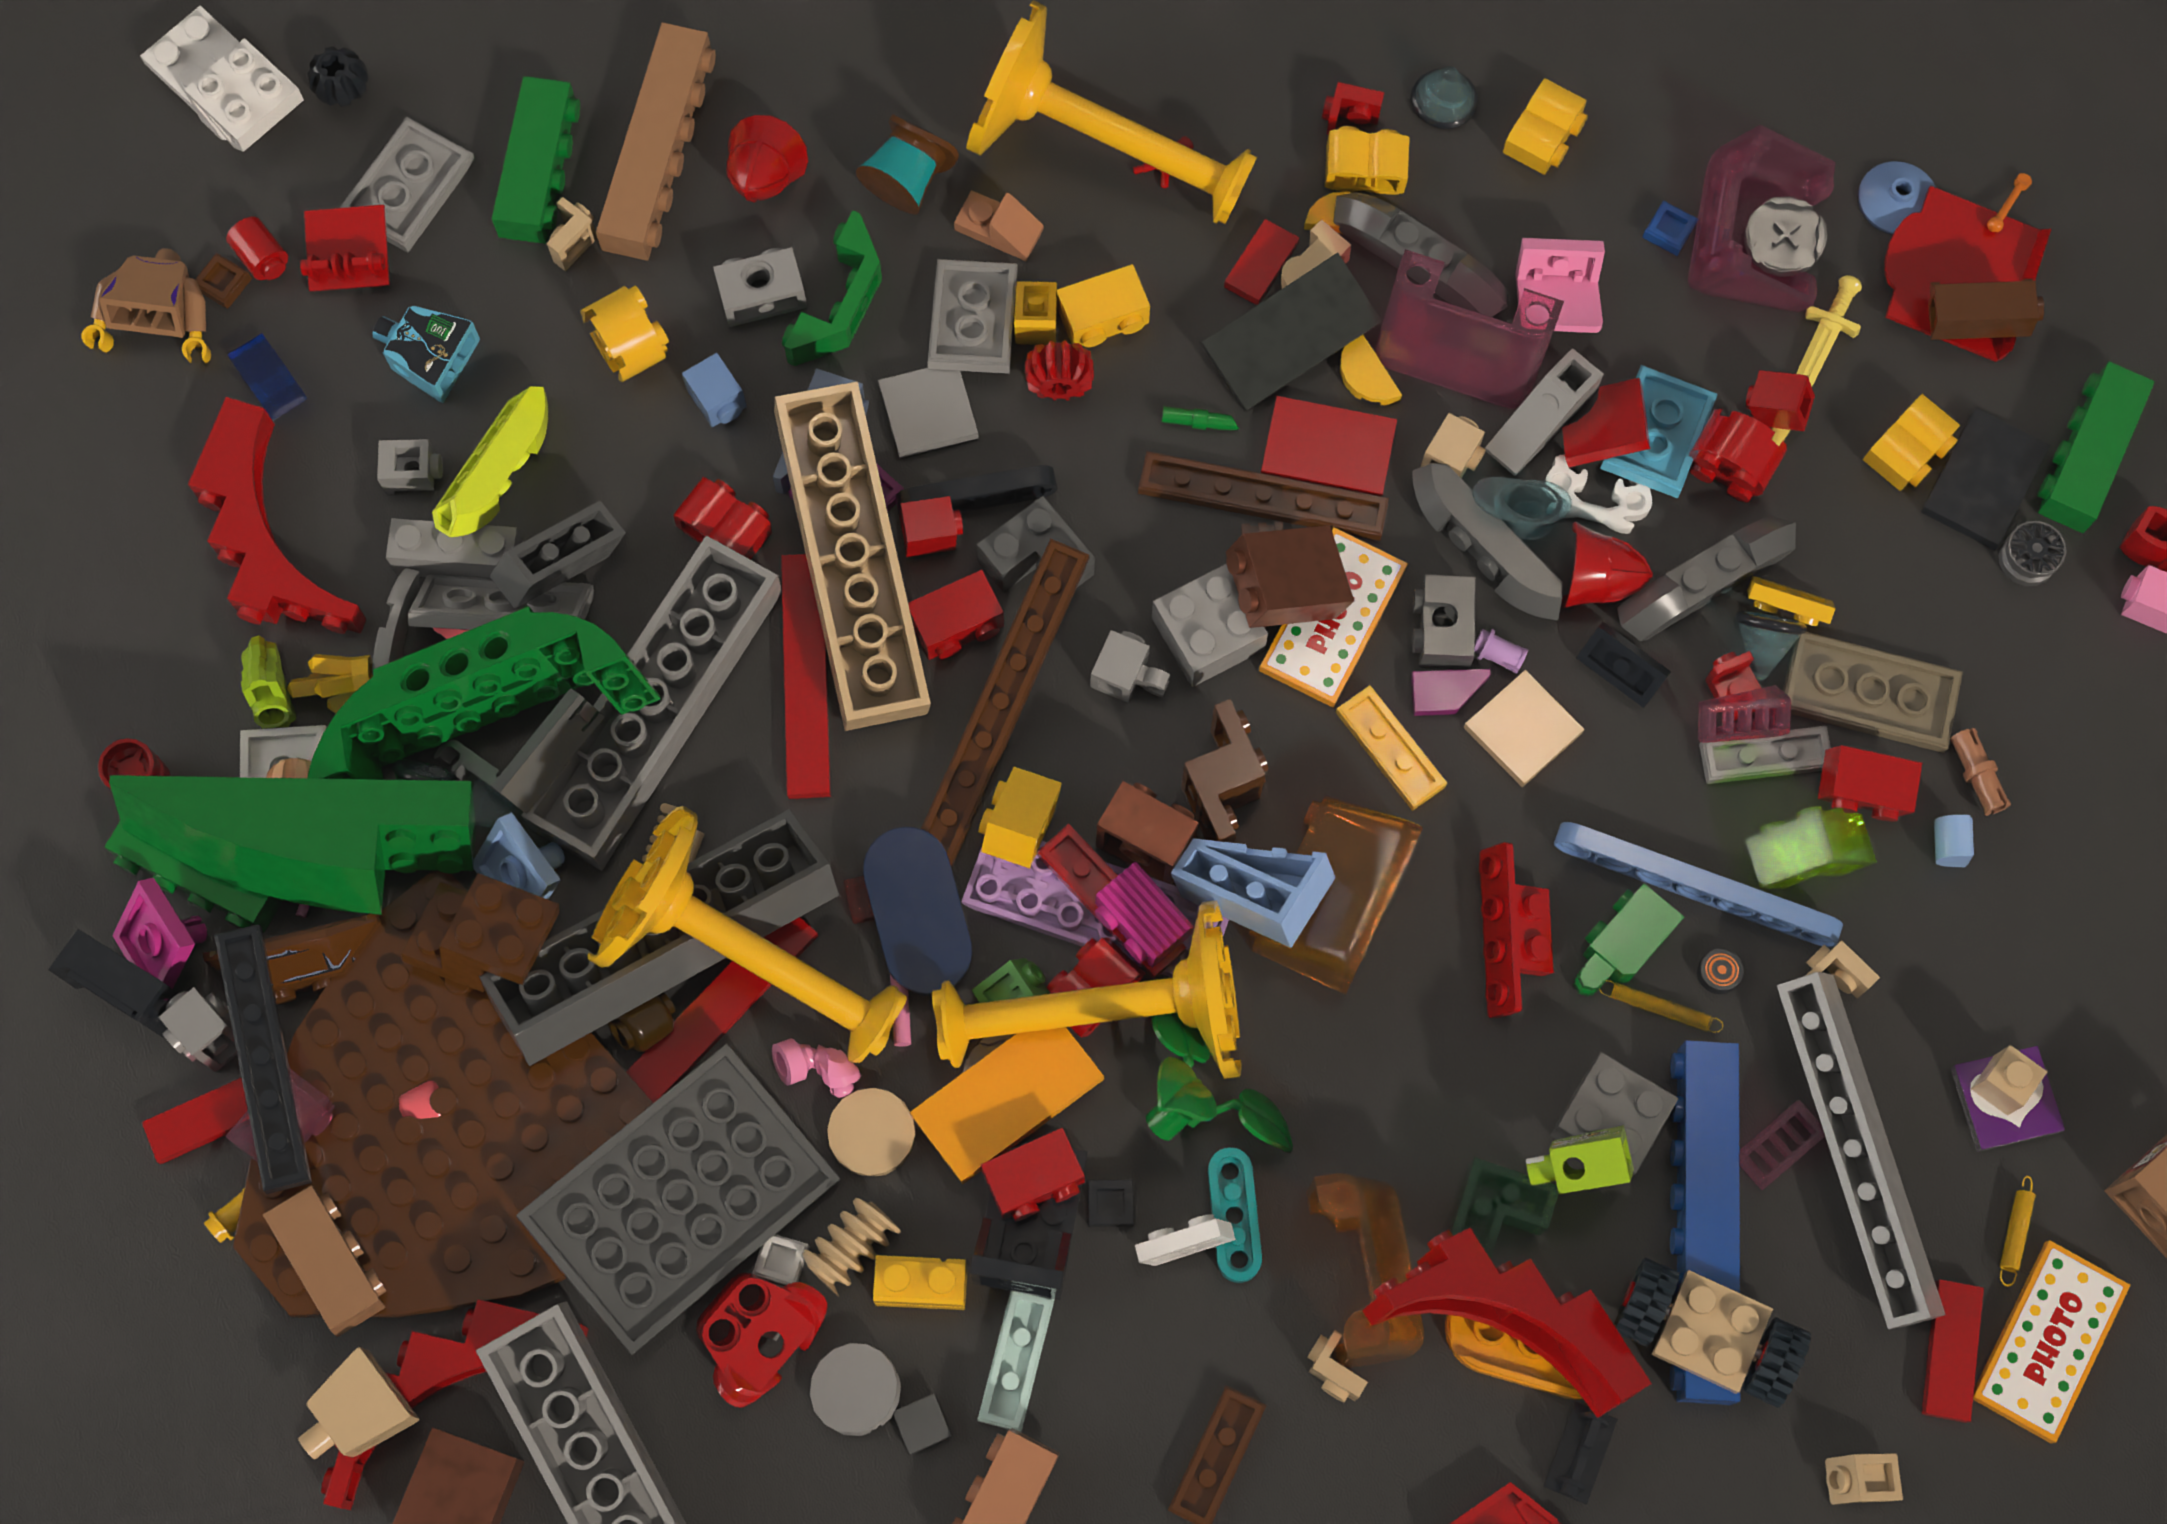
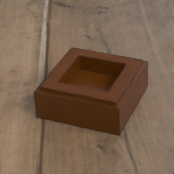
M215 253L195 280L202 294L224 308L229 309L252 280V277L246 270L220 254Z

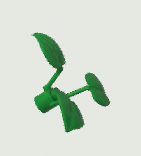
M1178 1013L1151 1016V1023L1159 1041L1172 1053L1183 1057L1184 1060L1182 1061L1170 1056L1163 1060L1160 1065L1157 1081L1158 1104L1146 1114V1122L1156 1136L1169 1141L1187 1124L1194 1128L1201 1121H1210L1220 1113L1235 1109L1239 1111L1238 1116L1241 1123L1254 1136L1285 1152L1291 1153L1293 1151L1291 1134L1282 1113L1262 1093L1247 1088L1240 1092L1239 1099H1232L1218 1106L1216 1105L1212 1093L1202 1084L1200 1079H1197L1194 1071L1191 1069L1194 1065V1060L1205 1063L1210 1057V1051L1198 1028H1191L1185 1025L1180 1020Z

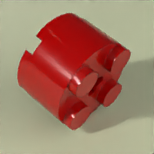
M1716 409L1689 453V456L1693 458V467L1690 472L1694 477L1705 483H1712L1713 480L1724 484L1728 487L1727 492L1730 496L1741 502H1749L1752 496H1759L1764 492L1787 452V445L1782 440L1780 446H1778L1772 440L1775 432L1755 418L1737 411H1732L1729 417L1721 416L1723 409Z

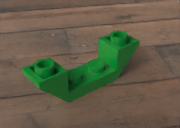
M852 210L847 222H841L838 225L833 238V244L836 245L838 262L853 267L846 282V290L848 291L842 302L837 301L834 304L829 316V323L801 312L796 323L788 325L782 339V346L785 348L788 364L797 366L849 347L882 281L880 260L861 214L857 211Z

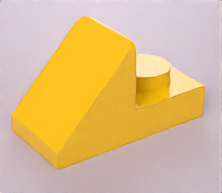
M1016 282L1014 317L1016 344L1047 345L1051 340L1056 343L1057 282Z

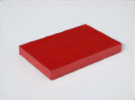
M1276 396L1261 473L1382 497L1397 419Z

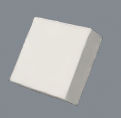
M775 1234L761 1246L752 1274L761 1279L784 1286L798 1282L805 1262L802 1253L804 1250H809V1244Z

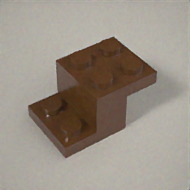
M1231 699L1214 705L1210 731L1218 749L1184 763L1181 788L1196 821L1199 822V828L1204 839L1234 843V840H1236L1234 830L1238 829L1239 825L1233 810L1260 799L1263 784L1266 783L1264 772L1268 771L1269 768L1260 747L1253 749L1247 734L1251 733V728L1242 709L1236 711Z
M480 873L476 875L468 892L440 882L401 953L402 961L481 992H484L485 988L479 976L487 972L523 985L560 913V904Z

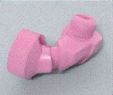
M792 1038L772 1046V1058L775 1069L781 1081L787 1086L805 1080L809 1069L813 1068L816 1069L817 1074L822 1076L823 1082L830 1087L831 1094L837 1098H843L853 1093V1083L861 1077L858 1067L848 1061L847 1055L841 1049L826 1048L819 1044L816 1049L809 1044H799Z

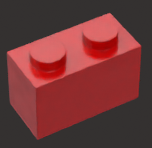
M983 570L977 571L908 603L914 631L928 660L938 656L940 659L951 657L962 649V645L975 639L979 642L986 641L1000 632V628L1004 627V612Z
M1844 745L1826 749L1818 800L1832 802L1831 809L1857 813L1858 808L1872 811V818L1883 821H1898V816L1915 813L1923 763Z
M1063 1127L981 1164L982 1173L1003 1220L1013 1216L1015 1221L1023 1220L1039 1211L1037 1204L1050 1198H1054L1056 1203L1067 1200L1080 1192L1078 1186L1085 1183V1175Z

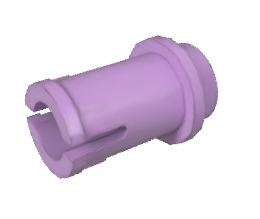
M1482 629L1475 641V653L1478 654L1477 659L1482 660V658H1485L1489 661L1491 660L1517 674L1526 658L1528 649L1495 635L1496 630L1491 629L1490 632Z

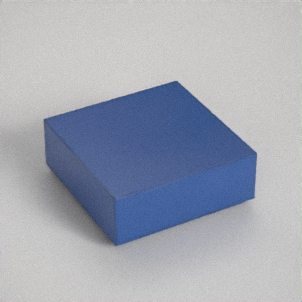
M1663 200L1642 238L1678 256L1699 219Z

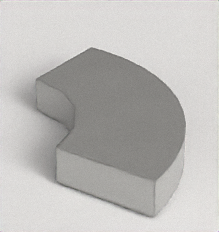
M405 568L398 576L386 602L387 605H390L389 618L386 628L379 627L373 655L372 675L373 669L400 659L403 656V647L409 628L408 611L419 592L420 571Z

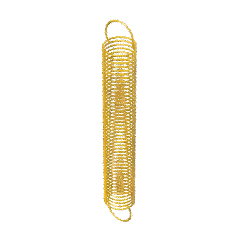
M1612 982L1614 988L1611 996H1608L1609 998H1617L1618 1001H1624L1626 1004L1628 1003L1636 1007L1640 1006L1655 1014H1663L1666 1018L1687 1023V1025L1689 1024V1026L1691 1025L1695 1028L1702 1030L1705 1028L1706 1031L1710 1028V1025L1708 1027L1711 1019L1709 1014L1698 1013V1011L1696 1012L1694 1009L1692 1011V1009L1690 1010V1008L1688 1009L1684 1005L1678 1004L1677 1006V1004L1675 1005V1003L1673 1004L1669 1000L1665 1001V999L1663 1000V998L1659 997L1656 999L1654 995L1652 997V995L1650 996L1646 992L1644 993L1636 989L1633 991L1631 987L1629 989V987L1627 988L1623 984Z

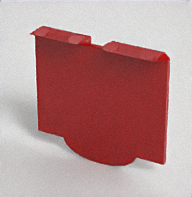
M1930 186L1921 211L1913 212L1904 218L1894 231L1888 244L1885 256V277L1888 285L1894 289L1885 318L1931 336L1928 309L1931 282L1960 284L2022 281V279H2032V281H2035L2052 228L2038 229L2006 216L2003 220V229L1999 232H1991L1987 226L1988 221L1992 217H1996L1998 212ZM2017 337L1941 340L1997 362L2013 351Z

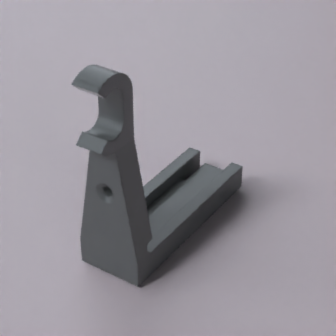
M570 688L503 772L455 739L444 742L437 749L433 759L441 766L446 767L451 765L452 760L456 756L460 755L458 762L452 766L451 773L462 781L471 774H474L527 814L605 716L597 711L580 694Z

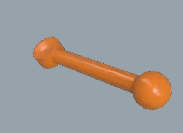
M2020 173L2015 178L2013 191L1997 216L1992 217L1988 221L1987 226L1991 232H1999L2003 229V220L2021 191L2027 190L2032 184V179L2028 174Z

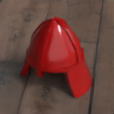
M753 115L740 120L731 130L727 143L729 155L726 174L734 189L745 197L747 201L755 203L756 201H763L776 196L791 182L804 175L808 164L807 148L800 134L787 122L770 115Z
M1577 522L1573 523L1572 530L1576 533L1574 569L1569 594L1562 598V608L1580 604L1620 601L1640 591L1652 578L1653 572L1645 557L1629 543L1590 530Z

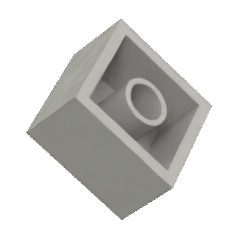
M1227 564L1153 601L1152 620L1191 687L1265 650L1268 633L1265 627L1249 628L1246 615L1240 609L1238 602L1239 594L1233 575L1228 571Z

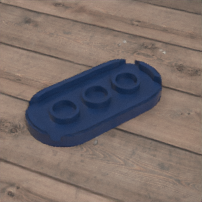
M899 827L889 830L872 843L864 859L863 874L869 900L891 976L898 984L912 991V993L921 996H932V991L941 989L944 981L949 980L955 988L967 973L972 960V945L949 858L939 840L929 832L919 828Z

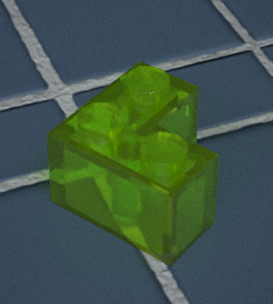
M1821 806L1809 807L1796 813L1797 819L1785 823V821L1768 823L1760 827V834L1746 839L1760 888L1784 889L1818 875L1843 876L1877 863L1862 814L1844 813L1843 808L1822 811Z

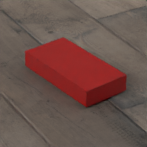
M1264 219L1226 278L1224 288L1255 305L1260 304L1282 271L1284 264L1298 246L1300 237Z

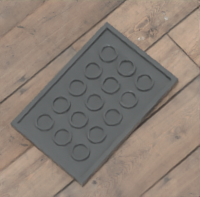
M726 1044L520 1211L516 1218L630 1356H632L829 1190L840 1178L734 1051Z

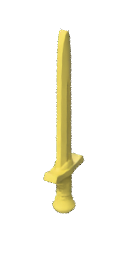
M1846 275L1839 279L1838 293L1828 312L1812 305L1806 309V319L1817 321L1819 325L1796 374L1807 375L1812 387L1839 332H1845L1852 338L1859 334L1861 326L1843 318L1852 298L1862 289L1861 282L1854 276ZM1772 428L1775 432L1772 440L1780 446L1790 430Z

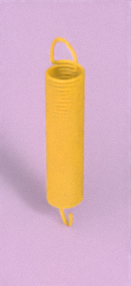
M2025 1176L2022 1181V1186H2024L2025 1179H2030V1191L2017 1190L2015 1193L2010 1223L1999 1265L2001 1269L2015 1273L2013 1282L2006 1284L2002 1280L2003 1270H2001V1282L2008 1287L2015 1283L2016 1271L2020 1270L2019 1266H2021L2022 1253L2027 1238L2026 1234H2028L2030 1217L2036 1196L2032 1192L2033 1181L2030 1176Z

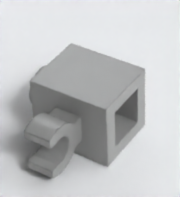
M1111 630L1091 672L1090 687L1129 703L1136 686L1142 687L1151 694L1163 697L1169 684L1170 674L1163 670L1146 666L1149 659L1150 646L1144 644L1145 641L1141 637L1127 631H1123L1120 634Z

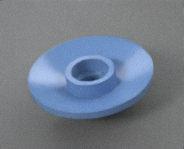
M1900 161L1886 162L1875 166L1864 176L1858 190V204L1863 216L1872 226L1882 232L1893 235L1904 218L1913 212L1921 211L1928 188L1930 186L1936 188V186L1923 170L1912 164ZM1896 189H1901L1908 195H1901Z

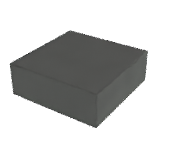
M935 1394L899 1408L893 1413L909 1455L952 1437Z

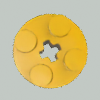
M636 285L629 289L623 286L580 310L584 323L591 320L596 330L591 332L590 335L612 372L614 373L619 370L618 379L621 382L666 358L665 352L668 351L666 344L669 343L667 335L658 321L651 323L644 310L648 305Z

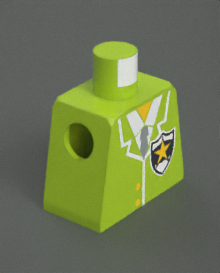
M1624 1125L1552 1141L1549 1155L1526 1159L1531 1185L1556 1181L1559 1193L1631 1182L1634 1170ZM1570 1157L1578 1158L1585 1167L1573 1169L1568 1165L1567 1159Z

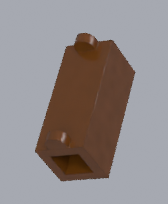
M2022 279V281L1960 284L1931 282L1930 299L1928 302L1931 340L2032 336L2037 322L2042 321L2044 317L2043 296H2037L2036 281Z

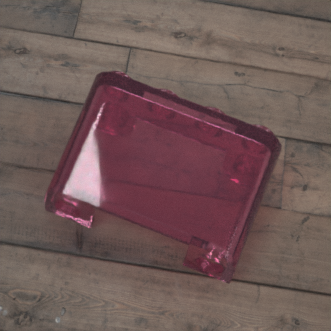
M1405 249L1375 347V353L1383 366L1390 370L1503 407H1519L1533 391L1564 301L1524 288L1512 324L1433 298L1445 262ZM1414 266H1421L1429 272L1430 279L1422 285L1413 284L1407 278L1408 270ZM1532 305H1541L1548 311L1549 319L1545 323H1533L1526 316L1527 308Z

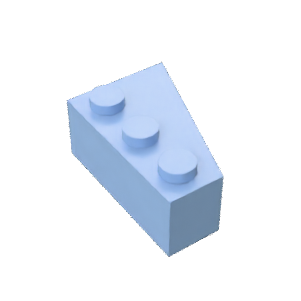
M1194 838L1171 872L1182 898L1199 906L1201 902L1217 900L1223 917L1289 948H1292L1335 880V875L1326 853L1312 852V855L1287 853L1285 848L1272 847V851L1249 849L1246 844Z

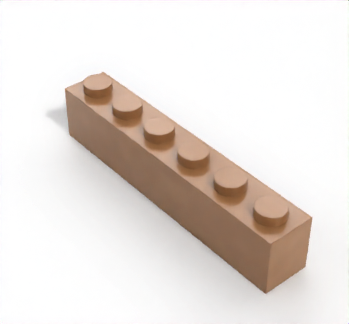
M661 23L596 230L602 251L648 261L652 247L657 248L659 246L662 236L661 217L663 212H669L673 200L671 185L674 176L679 177L681 175L684 164V154L681 152L684 143L690 142L695 126L694 118H692L695 107L700 108L703 104L705 96V84H703L706 72L711 73L715 64L716 51L711 49L708 32Z

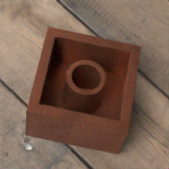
M1122 781L1097 823L1096 847L1129 866L1137 862L1149 877L1172 885L1174 880L1171 872L1192 839H1196L1199 822L1193 820L1195 817L1193 813L1183 806L1173 803L1170 807L1155 799L1157 795L1148 787L1140 783H1134L1132 786Z

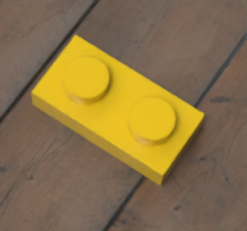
M1753 575L1747 588L1748 598L1754 600L1753 606L1770 613H1777L1779 608L1795 613L1793 617L1795 620L1812 626H1817L1819 621L1830 624L1836 609L1832 600Z

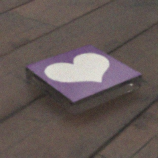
M2038 1046L2018 1050L2045 1069ZM1993 1056L1957 1064L1950 1068L1977 1152L2057 1134L2065 1130L2047 1073L2026 1104L2007 1116L1971 1090Z

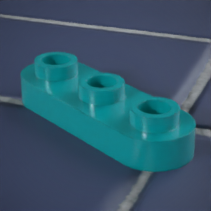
M1228 1147L1217 1151L1209 1162L1208 1182L1211 1212L1215 1219L1229 1222L1226 1218V1212L1230 1209H1237L1242 1213V1221L1237 1224L1231 1223L1236 1240L1215 1246L1216 1261L1220 1273L1227 1280L1243 1283L1251 1280L1258 1273L1262 1264L1252 1163L1247 1154L1240 1149ZM1226 1165H1232L1237 1169L1238 1176L1232 1180L1223 1177L1221 1169ZM1234 1253H1242L1247 1258V1265L1243 1268L1234 1267L1230 1261L1231 1256Z

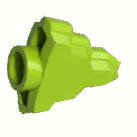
M260 635L251 637L248 647L242 652L243 671L241 672V687L253 712L254 722L261 726L262 729L289 727L296 720V715L290 694L287 691L288 685L283 674L276 643L266 641Z

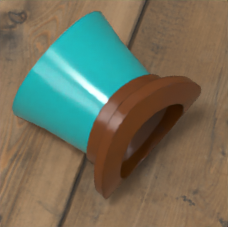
M892 114L888 120L892 130L889 140L872 157L857 168L856 176L864 187L884 202L903 212L915 215L920 211L925 193L933 176L950 170L958 161L959 153L947 141Z

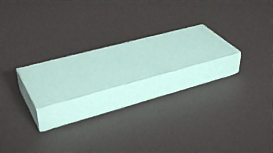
M1010 1291L978 1422L1005 1429L1014 1428L1022 1432L1055 1299Z

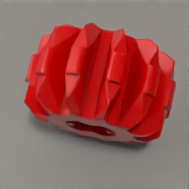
M1051 340L1047 345H1035L1034 350L1027 353V361L1025 362L1028 390L1037 393L1039 398L1050 397L1053 401L1057 399L1069 401L1072 396H1084V392L1092 389V381L1094 380L1091 351L1082 348V344L1079 343L1068 344L1066 340L1061 343H1055Z

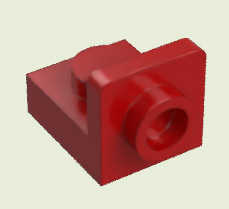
M1338 82L1334 97L1326 96L1321 119L1328 120L1326 134L1329 135L1331 130H1336L1338 117L1347 118L1355 124L1363 125L1370 123L1377 125L1384 92Z
M1750 651L1739 656L1735 652H1730L1719 657L1712 663L1714 667L1705 679L1728 723L1758 711L1769 703L1749 666L1754 660Z

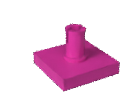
M150 878L138 881L112 936L127 960L173 989L195 943H202L206 940L207 929L205 924L201 923L202 919L198 915L180 920L156 880Z

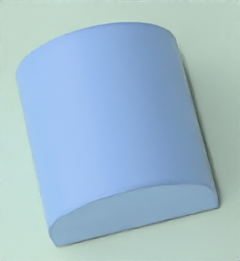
M1947 815L1936 818L1934 820L1936 864L1945 867H1966L1974 855L1972 817L1970 815Z

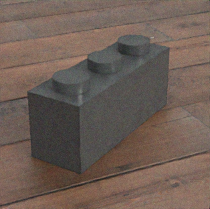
M598 501L505 551L490 577L512 606L517 609L608 558L626 532L604 504Z

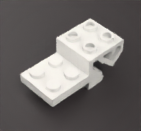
M201 6L197 7L140 55L144 64L187 103L221 140H228L234 148L243 152L304 101L298 87L245 38L239 42Z

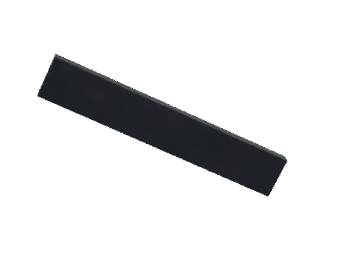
M257 924L215 934L263 1191L266 1194L312 1183L262 928Z

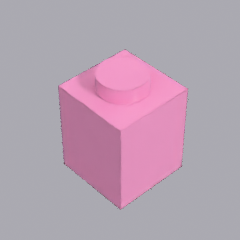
M2148 565L2137 577L2131 575L2127 580L2121 594V598L2126 600L2121 615L2167 634V572Z

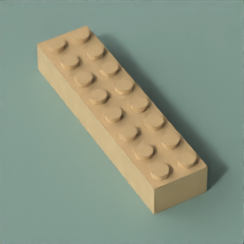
M858 381L776 396L774 414L844 729L848 731L928 714L931 702Z

